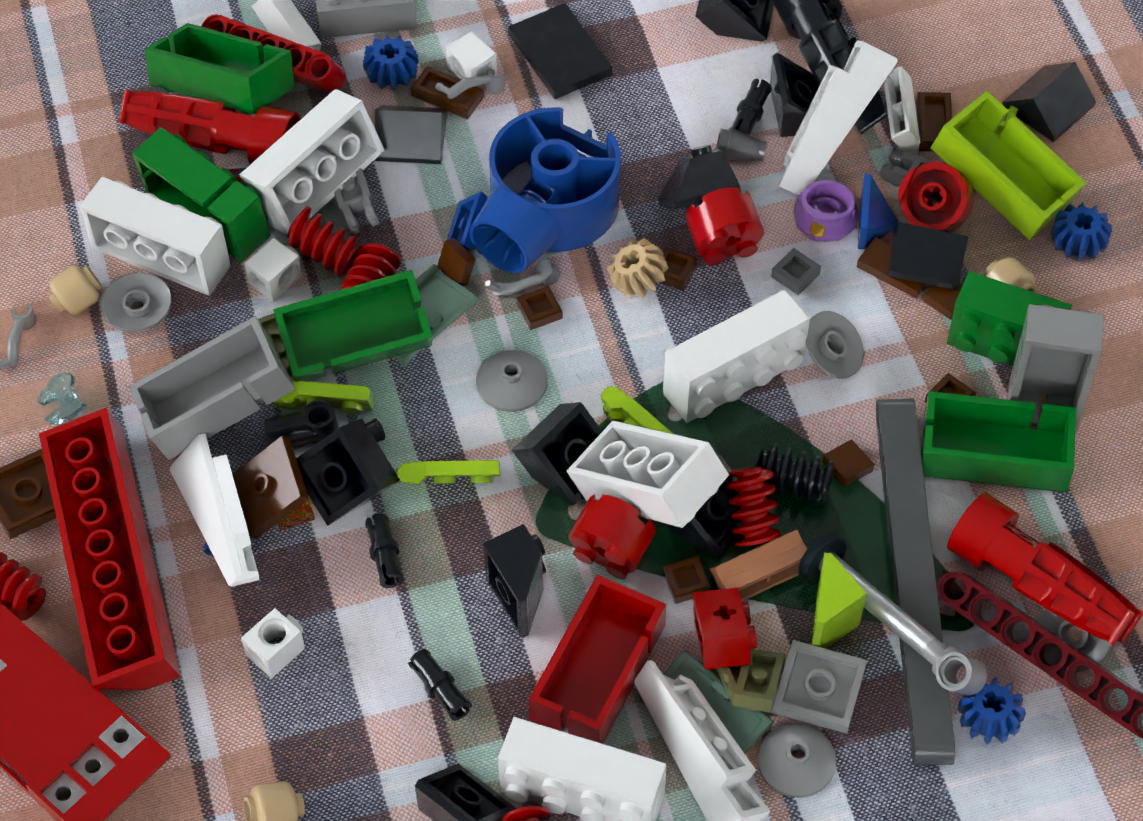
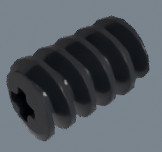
M776 442L772 444L768 451L764 450V446L762 447L755 467H762L763 469L773 471L774 476L766 480L765 483L776 486L779 482L782 494L788 493L793 486L795 498L800 499L808 491V501L814 503L822 495V505L826 500L834 474L833 460H830L824 469L820 468V456L817 455L810 464H807L806 452L802 451L795 460L792 459V448L787 447L784 453L779 455L778 443Z

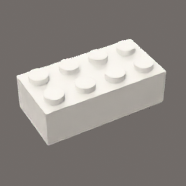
M335 89L239 175L245 187L250 185L260 194L262 209L268 219L266 221L267 225L288 235L292 222L306 206L312 208L309 216L311 218L335 196L334 192L338 188L340 190L343 189L342 185L350 177L355 178L357 176V170L360 168L364 170L385 150L362 100Z
M105 177L100 178L80 205L93 249L210 296L231 266L222 224L211 217H202L190 212L181 205H172L160 200L151 193H142L130 188L121 181H112Z
M784 289L665 351L664 396L683 420L688 423L696 418L706 417L714 408L726 402L736 401L746 391L756 386L766 385L776 375L786 370L796 369L805 358L810 318Z
M612 421L567 470V473L586 501L594 494L596 500H599L602 494L610 495L634 506L640 511V517L681 528L695 517L696 512L717 492L719 486L729 476L709 442Z
M513 717L498 756L500 792L505 793L508 798L517 802L532 801L548 808L552 813L563 814L567 812L579 816L583 821H657L665 798L666 763Z

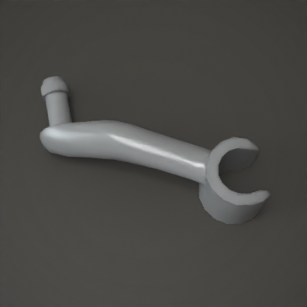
M488 69L486 75L462 79L451 88L444 86L442 83H437L435 89L446 93L448 99H453L465 90L485 84L487 91L501 93L505 88L506 75L497 77L494 76L495 70Z
M542 259L535 266L537 271L535 275L513 283H494L488 280L485 282V286L491 289L492 294L495 296L511 295L540 283L544 285L555 284L560 278V273L555 264H550L547 259Z
M27 305L29 311L23 316L17 315L15 309L11 311L14 324L7 343L9 359L0 362V369L9 366L15 369L17 366L22 331L32 328L36 322L31 305Z

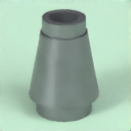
M730 127L729 130H720L716 150H723L727 160L763 161L767 142L760 141V139Z

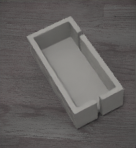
M1029 304L1008 385L1007 400L1036 403L1031 426L1037 427L1041 393L1047 394L1046 404L1076 407L1075 432H1077L1102 352L1103 314L1091 313L1086 310L1075 311L1054 308L1049 305Z
M256 316L129 386L136 406L141 412L140 416L150 440L168 460L181 454L197 435L205 433L208 439L260 410L259 403L264 401L266 405H269L296 390L272 337Z

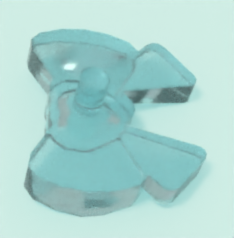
M69 372L55 375L47 384V388L41 390L38 398V403L42 406L54 401L59 405L56 410L45 418L46 422L55 426L62 425L63 421L68 422L78 418L87 407L84 402L78 399L74 390L75 377Z

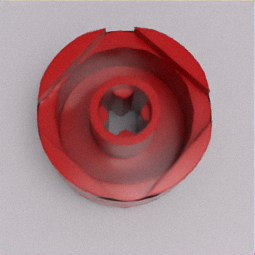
M934 161L915 167L905 175L899 187L898 199L903 215L910 224L950 233L963 225L971 214L974 192L970 182L960 171L948 164ZM940 192V196L943 197L941 203L934 204V202L931 199H929L930 195L932 193L938 194Z
M737 187L718 189L702 196L703 203L697 208L692 204L687 209L685 214L686 222L698 254L705 260L707 265L714 266L720 264L725 260V257L737 254L742 258L749 257L758 251L757 244L764 235V228L748 191L743 194Z
M594 494L590 496L569 533V540L575 547L573 555L578 560L586 564L596 562L606 567V571L615 578L625 580L627 575L633 573L656 533V528L649 519L646 525L638 519L640 511L629 503L602 494L601 498L596 500Z

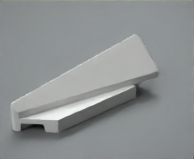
M857 40L844 70L832 65L829 66L785 155L783 165L786 169L778 186L799 196L800 192H804L809 185L814 183L897 64L896 57L866 42Z
M199 434L171 465L170 472L228 585L233 587L258 581L260 579L251 549L250 536L227 454L212 458L206 434Z
M652 660L647 661L634 680L635 686L706 820L760 821L770 813L769 808L745 782L752 777L756 769L693 680L682 675L673 680L661 673L656 666V662Z

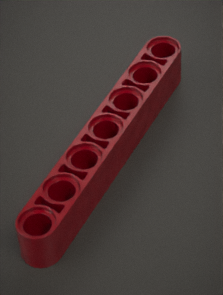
M948 572L939 579L937 592L945 604L1137 737L1143 739V693L972 576L962 572ZM961 579L966 585V592L962 598L955 600L950 594V585L954 580ZM992 600L998 608V613L992 621L988 622L981 615V607L986 601ZM1024 622L1030 630V635L1024 643L1020 644L1014 640L1012 630L1017 623ZM1051 644H1056L1062 651L1061 661L1054 666L1049 665L1044 658V651ZM1083 666L1090 667L1095 675L1093 684L1086 689L1081 687L1076 680V674ZM1117 688L1123 690L1128 697V703L1121 711L1114 710L1109 704V695Z

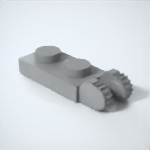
M362 168L356 171L357 176L355 178L350 177L342 185V190L338 188L334 192L338 207L346 219L352 235L360 232L358 221L353 214L365 210L366 218L372 227L380 224L373 207L375 202Z

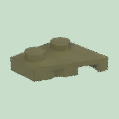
M750 649L751 665L716 668L732 706L747 708L751 711L772 712L784 669L785 654Z

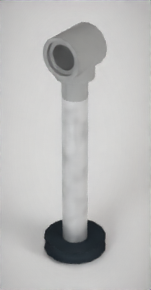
M828 532L822 535L806 550L798 567L799 574L802 577H807V581L810 584L819 583L824 552L832 553L867 593L864 608L933 665L932 672L936 675L937 682L942 688L969 696L977 694L983 689L987 679V672L983 663L974 657L965 655L956 646H945L843 561L847 550V542L844 539H839V535L836 532ZM964 665L966 676L958 683L956 674L958 669Z

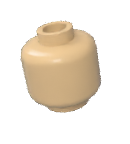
M1008 257L1000 261L996 260L984 272L986 277L1036 293L1035 275L1015 258Z
M72 264L53 277L49 283L53 293L48 298L60 313L67 310L73 316L80 315L98 302L101 297L99 290L102 288V285L87 265L81 267L77 264Z
M286 781L255 785L251 789L249 796H245L243 801L245 821H298V817H303L305 813L302 794L295 793L292 785Z

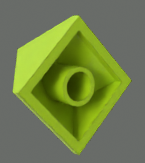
M824 552L811 644L825 649L860 626L867 595L832 553Z

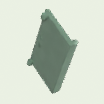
M433 264L416 279L421 297V307H424L433 340L479 300L477 295L440 272L436 264ZM422 349L394 356V358L399 361L402 367H405Z
M686 650L663 673V675L673 680L679 675L693 680L744 754L765 732L771 729L774 720L764 712L732 706L730 700L726 701L725 699H729L720 677L710 669L705 670L704 665ZM640 695V701L645 705V703H644V701H643V699H642V697H641V695Z

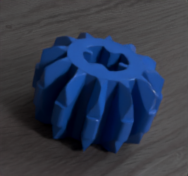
M387 34L384 40L374 38L372 45L366 46L363 69L370 83H378L381 89L391 85L395 90L397 84L407 86L409 79L416 78L419 59L411 41H404L401 35L391 39Z
M1082 201L1078 208L1068 204L1064 211L1058 212L1055 216L1051 235L1052 239L1055 240L1056 250L1065 249L1066 258L1073 254L1077 255L1080 262L1085 255L1094 260L1099 252H1104L1107 248L1112 233V225L1108 223L1107 213H1098L1097 205L1091 209L1086 208Z
M996 676L992 679L991 684L985 683L983 689L977 694L971 696L963 695L964 698L958 704V711L962 714L960 723L961 727H971L969 733L971 739L979 734L984 735V741L987 745L991 743L992 737L995 736L1003 744L1007 741L1009 734L1015 736L1019 732L1020 723L1024 721L1026 711L1021 707L1023 703L1022 694H1012L1014 688L1012 682L1002 687L999 685V680Z

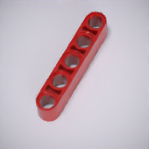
M211 15L201 25V27L262 43V48L268 44L290 50L294 81L327 93H331L335 89L339 90L345 84L346 73L344 69L323 52L222 15Z

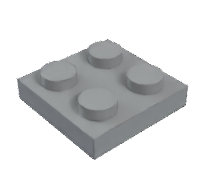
M793 640L772 713L848 734L868 660Z

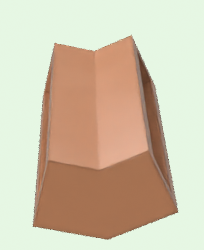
M794 530L709 570L718 590L738 588L741 601H744L800 575L798 567L808 548L804 545L798 530Z

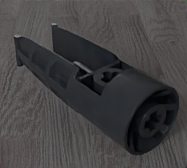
M775 0L774 6L789 35L796 39H801L799 45L800 52L819 85L830 65L844 70L857 40L855 37L849 39L839 20L842 14L840 1ZM879 90L854 124L860 134L888 116V112L884 110Z

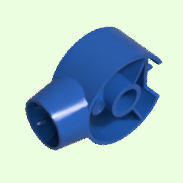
M560 107L532 110L509 121L497 133L492 142L489 154L490 195L472 223L469 233L477 251L489 263L509 273L523 272L546 251L563 252L575 250L599 239L612 226L619 210L621 153L613 133L610 131L607 134L605 145L592 138V130L590 129L584 134L563 124V108ZM577 150H579V151H581V152H583V153H585V154H587V155H589V156H591V157H586V155L579 153ZM527 161L531 167V179L519 194H516L502 180L511 170Z

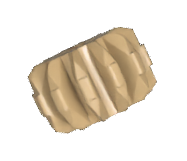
M631 238L626 247L619 245L620 252L610 256L612 264L606 268L611 277L612 285L631 299L636 295L644 298L648 290L657 292L656 284L666 281L663 273L669 269L661 249L645 238L639 242Z

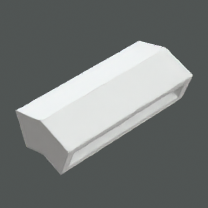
M258 0L251 5L269 33L320 51L322 43L291 0Z
M900 66L893 69L884 81L891 139L895 142L896 150L899 149L903 152L917 155L920 136L912 79ZM896 93H901L902 101L897 103ZM900 121H905V130L901 131Z

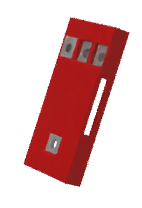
M0 602V758L27 783L25 784L1 760L0 769L55 820L104 821L171 758V754L102 692L94 689L84 676ZM99 768L98 772L89 773L91 770ZM67 795L70 796L69 799L65 801H60L62 797Z

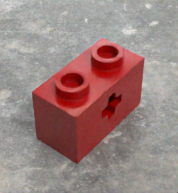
M729 588L693 592L694 626L704 669L751 665L750 649L757 648L756 631L754 625L748 626L751 624L750 608L748 602L741 601L739 589Z

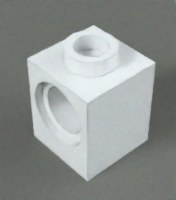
M472 31L461 38L453 40L446 47L447 69L458 79L462 80L486 75L488 69L495 70L494 76H497L496 53Z
M275 238L244 263L248 284L272 302L302 277L298 252L292 246L283 245Z
M276 608L241 637L245 655L271 679L305 649L302 626L291 615L285 617ZM274 638H283L280 643H269Z

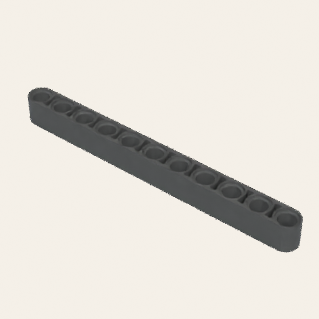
M914 398L877 399L876 426L895 604L943 643ZM899 637L913 765H954L955 740L949 691L942 688L937 682L936 675L932 672L933 665Z

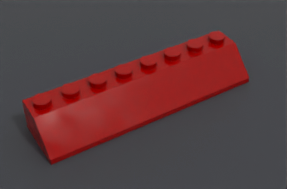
M106 407L39 433L92 687L94 689L148 690L181 677L122 426Z

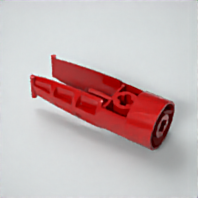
M125 90L118 123L126 124L152 135L162 127L172 135L174 133L180 135L189 146L216 153L227 154L229 148L246 151L249 164H251L301 119L298 112L271 106H261L255 116L236 113V109L224 107L225 103L159 92Z
M987 492L982 493L972 502L950 535L947 543L949 551L979 571L992 564L1014 579L1012 587L1021 594L1076 627L1107 641L1110 645L1114 646L1117 641L1121 644L1125 643L1142 617V610L1137 609L1113 586L1052 542L1048 545L1043 542L1039 543L1018 529L1016 525L1019 514Z

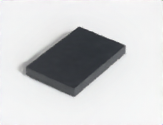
M566 3L508 26L509 36L554 99L612 75V66Z

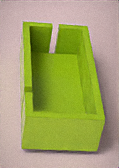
M986 90L943 126L930 148L948 165L960 171L968 179L971 186L1030 241L1051 220L1055 219L1059 211H1064L1068 204L1073 203L1087 182L1015 116L1009 119L997 137L994 133L1009 110Z

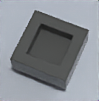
M793 248L772 268L771 277L799 295L820 275L821 266Z

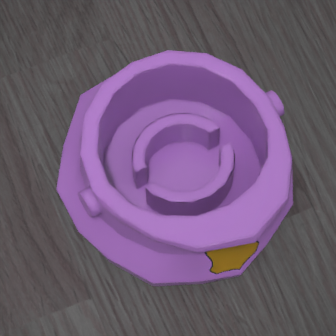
M817 181L809 185L804 192H800L795 204L794 213L797 227L814 241L825 242L842 239L856 227L860 217L853 193L847 186L835 181Z

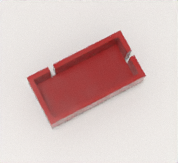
M596 575L528 699L529 719L537 724L559 731L567 728L569 734L604 744L635 685V678L648 660V652H652L666 625V604Z

